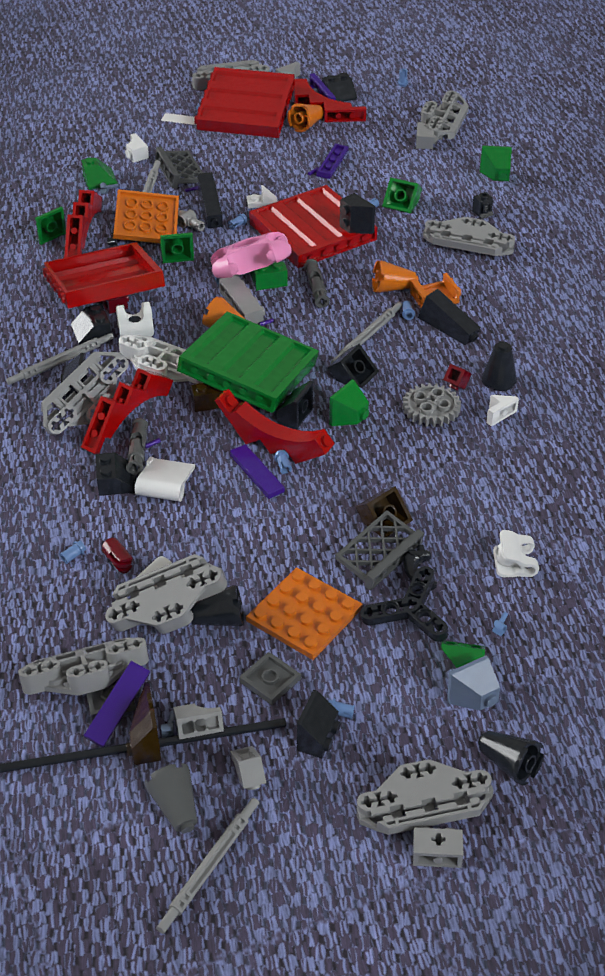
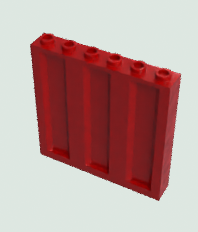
M214 67L213 72L210 74V81L207 82V89L204 90V98H201V106L198 107L197 111L198 114L194 118L197 130L279 138L295 88V74Z
M327 185L249 211L250 225L261 235L270 232H280L287 237L288 243L291 246V254L287 259L298 269L304 267V264L309 259H314L318 262L377 240L378 227L376 225L373 234L349 233L339 226L340 199L342 197Z
M137 242L44 262L45 268H42L44 278H47L51 288H54V292L57 293L58 298H61L62 304L65 303L68 309L165 286L163 270Z

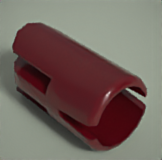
M112 537L104 541L102 552L119 572L123 574L129 572L132 568L131 554L117 538Z

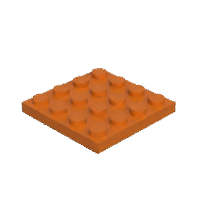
M118 189L113 239L160 243V235L177 234L179 196Z
M296 567L246 616V621L314 660L361 611L363 604Z

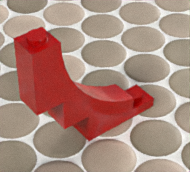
M295 79V104L321 106L324 110V122L366 121V106L352 107L351 103L327 98L312 89L307 79Z
M79 190L78 202H73L72 215L67 214L64 258L82 254L91 220L97 212H102L103 197L95 191Z
M138 368L132 384L119 382L113 398L100 397L81 448L93 454H99L105 438L111 439L123 420L137 406L153 397L168 396L174 380L162 374Z
M230 389L224 390L215 400L245 444L261 440L270 454L276 453L279 450H286L295 464L326 455L335 444L325 429L316 431L296 430L268 419L246 401L239 403Z

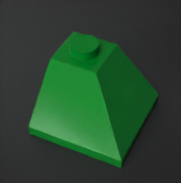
M482 145L480 173L494 181H509L512 147Z
M89 157L81 160L83 176L89 190L101 188V183H106V185L118 183L112 168L99 159Z
M390 177L382 207L411 213L419 202L422 187L418 183Z
M62 206L35 217L40 245L66 234Z
M193 233L160 235L163 263L194 261Z
M354 380L349 381L330 397L329 425L331 426L357 425L369 415V401Z
M442 641L441 649L456 668L485 656V646L451 641Z

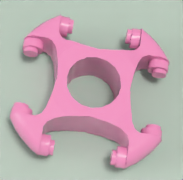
M270 232L238 241L232 245L222 247L212 255V273L216 278H231L233 275H241L267 267L290 256L291 246L288 243L287 237L280 232Z

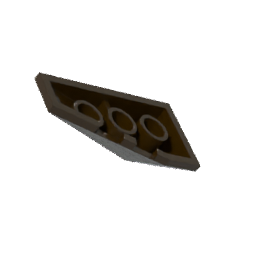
M149 682L144 683L129 732L130 742L126 743L128 757L133 756L134 765L161 761L157 723Z

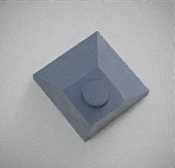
M487 655L449 672L447 694L449 704L483 710L499 702L500 686Z

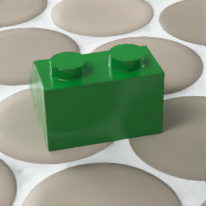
M284 261L275 262L267 267L249 272L256 291L288 286V270Z

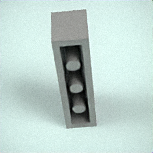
M238 275L219 279V291L232 307L246 320L256 324L263 321L265 310L263 306H260L257 298L252 295L251 290L246 287L243 279L241 280Z

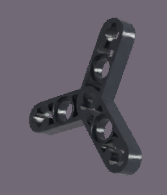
M428 566L417 569L404 598L364 606L360 611L362 622L365 625L373 626L409 619L432 640L437 642L446 640L449 635L446 622L425 605L435 581L433 569ZM416 589H422L424 591L421 594L413 593V591ZM393 608L396 612L387 614L386 610ZM423 616L430 617V620L427 622H422L419 619Z

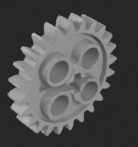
M428 383V386L421 384V387L415 386V389L410 388L409 392L405 393L402 409H404V414H407V418H412V422L418 420V425L425 423L426 427L429 424H432L433 427L436 424L442 426L443 422L449 424V420L455 421V417H458L461 410V400H459V396H456L455 391L451 392V388L444 389L445 385L438 387L437 383L434 386Z

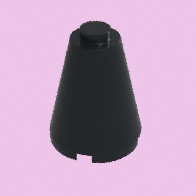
M507 342L496 343L482 374V383L487 388L492 387L495 391H507L512 389L517 383L512 346Z
M231 585L218 594L197 601L190 609L193 613L192 625L238 627L245 625L238 586Z
M494 731L483 733L478 740L479 750L519 785H527L529 782L526 780L530 776L534 778L543 763L544 754L540 752L541 748L544 749V746L536 740Z

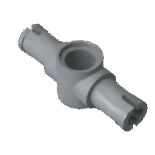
M178 209L177 223L180 227L185 228L188 226L198 231L204 230L205 223L197 219L193 210L184 211Z

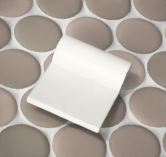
M149 457L146 467L136 479L135 494L181 502L184 496L185 482L195 469V464Z

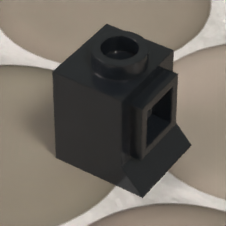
M486 192L473 196V213L480 219L494 215L492 211L493 197Z

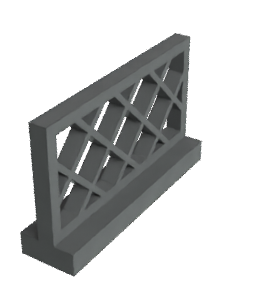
M156 147L155 160L161 162L159 167L172 189L178 188V184L198 183L197 174L203 172L189 150L164 151L162 147Z
M386 510L335 555V559L365 582L364 587L371 591L404 561V556L408 550H417L416 547L422 545L425 533L419 529L414 531ZM387 518L393 523V526H383L382 522ZM380 531L381 537H370V532ZM383 531H394V537H384ZM397 531L406 532L409 536L398 538ZM367 542L368 549L357 548V543ZM371 542L381 543L382 549H371ZM385 543H395L396 547L394 549H385ZM345 554H354L355 560H347L343 556ZM358 554H369V560H358ZM372 554H383V559L372 560ZM359 565L370 566V571L365 574L359 569Z

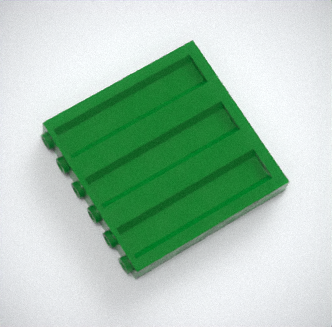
M227 311L179 356L177 371L221 391L230 389L235 397L273 413L285 400L286 396L294 390L315 366L319 350Z

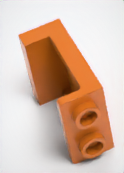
M443 273L442 281L421 285L417 279L411 280L410 294L421 308L426 296L436 289H439L454 304L459 303L461 289L455 284L453 278L448 273Z

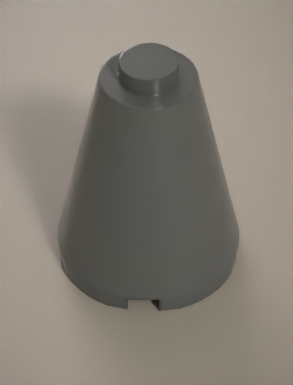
M181 763L183 767L178 768L175 764H171L153 772L150 775L152 779L149 782L146 779L144 785L174 830L185 834L192 831L197 824L191 774L187 764Z

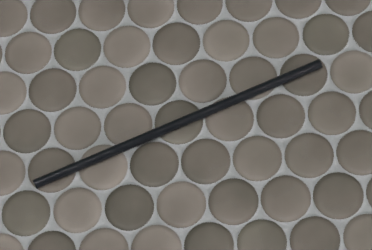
M281 718L225 727L223 732L179 739L178 735L159 738L160 747L282 728L286 727V719ZM126 744L1 763L0 773L127 753Z

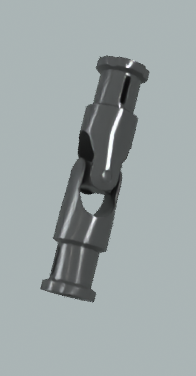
M309 259L304 264V268L307 271L306 274L312 288V295L315 298V305L319 308L327 307L330 300L327 296L321 271L318 268L317 260Z
M143 418L134 419L132 422L133 429L130 433L127 457L129 462L126 465V470L133 475H138L143 471L142 463L145 458L144 449L147 440L146 429L148 428V422Z

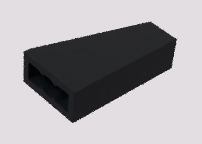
M213 173L197 174L199 202L207 228L223 227L222 211Z
M436 289L426 296L418 316L420 320L464 345L477 340L481 327L439 289Z

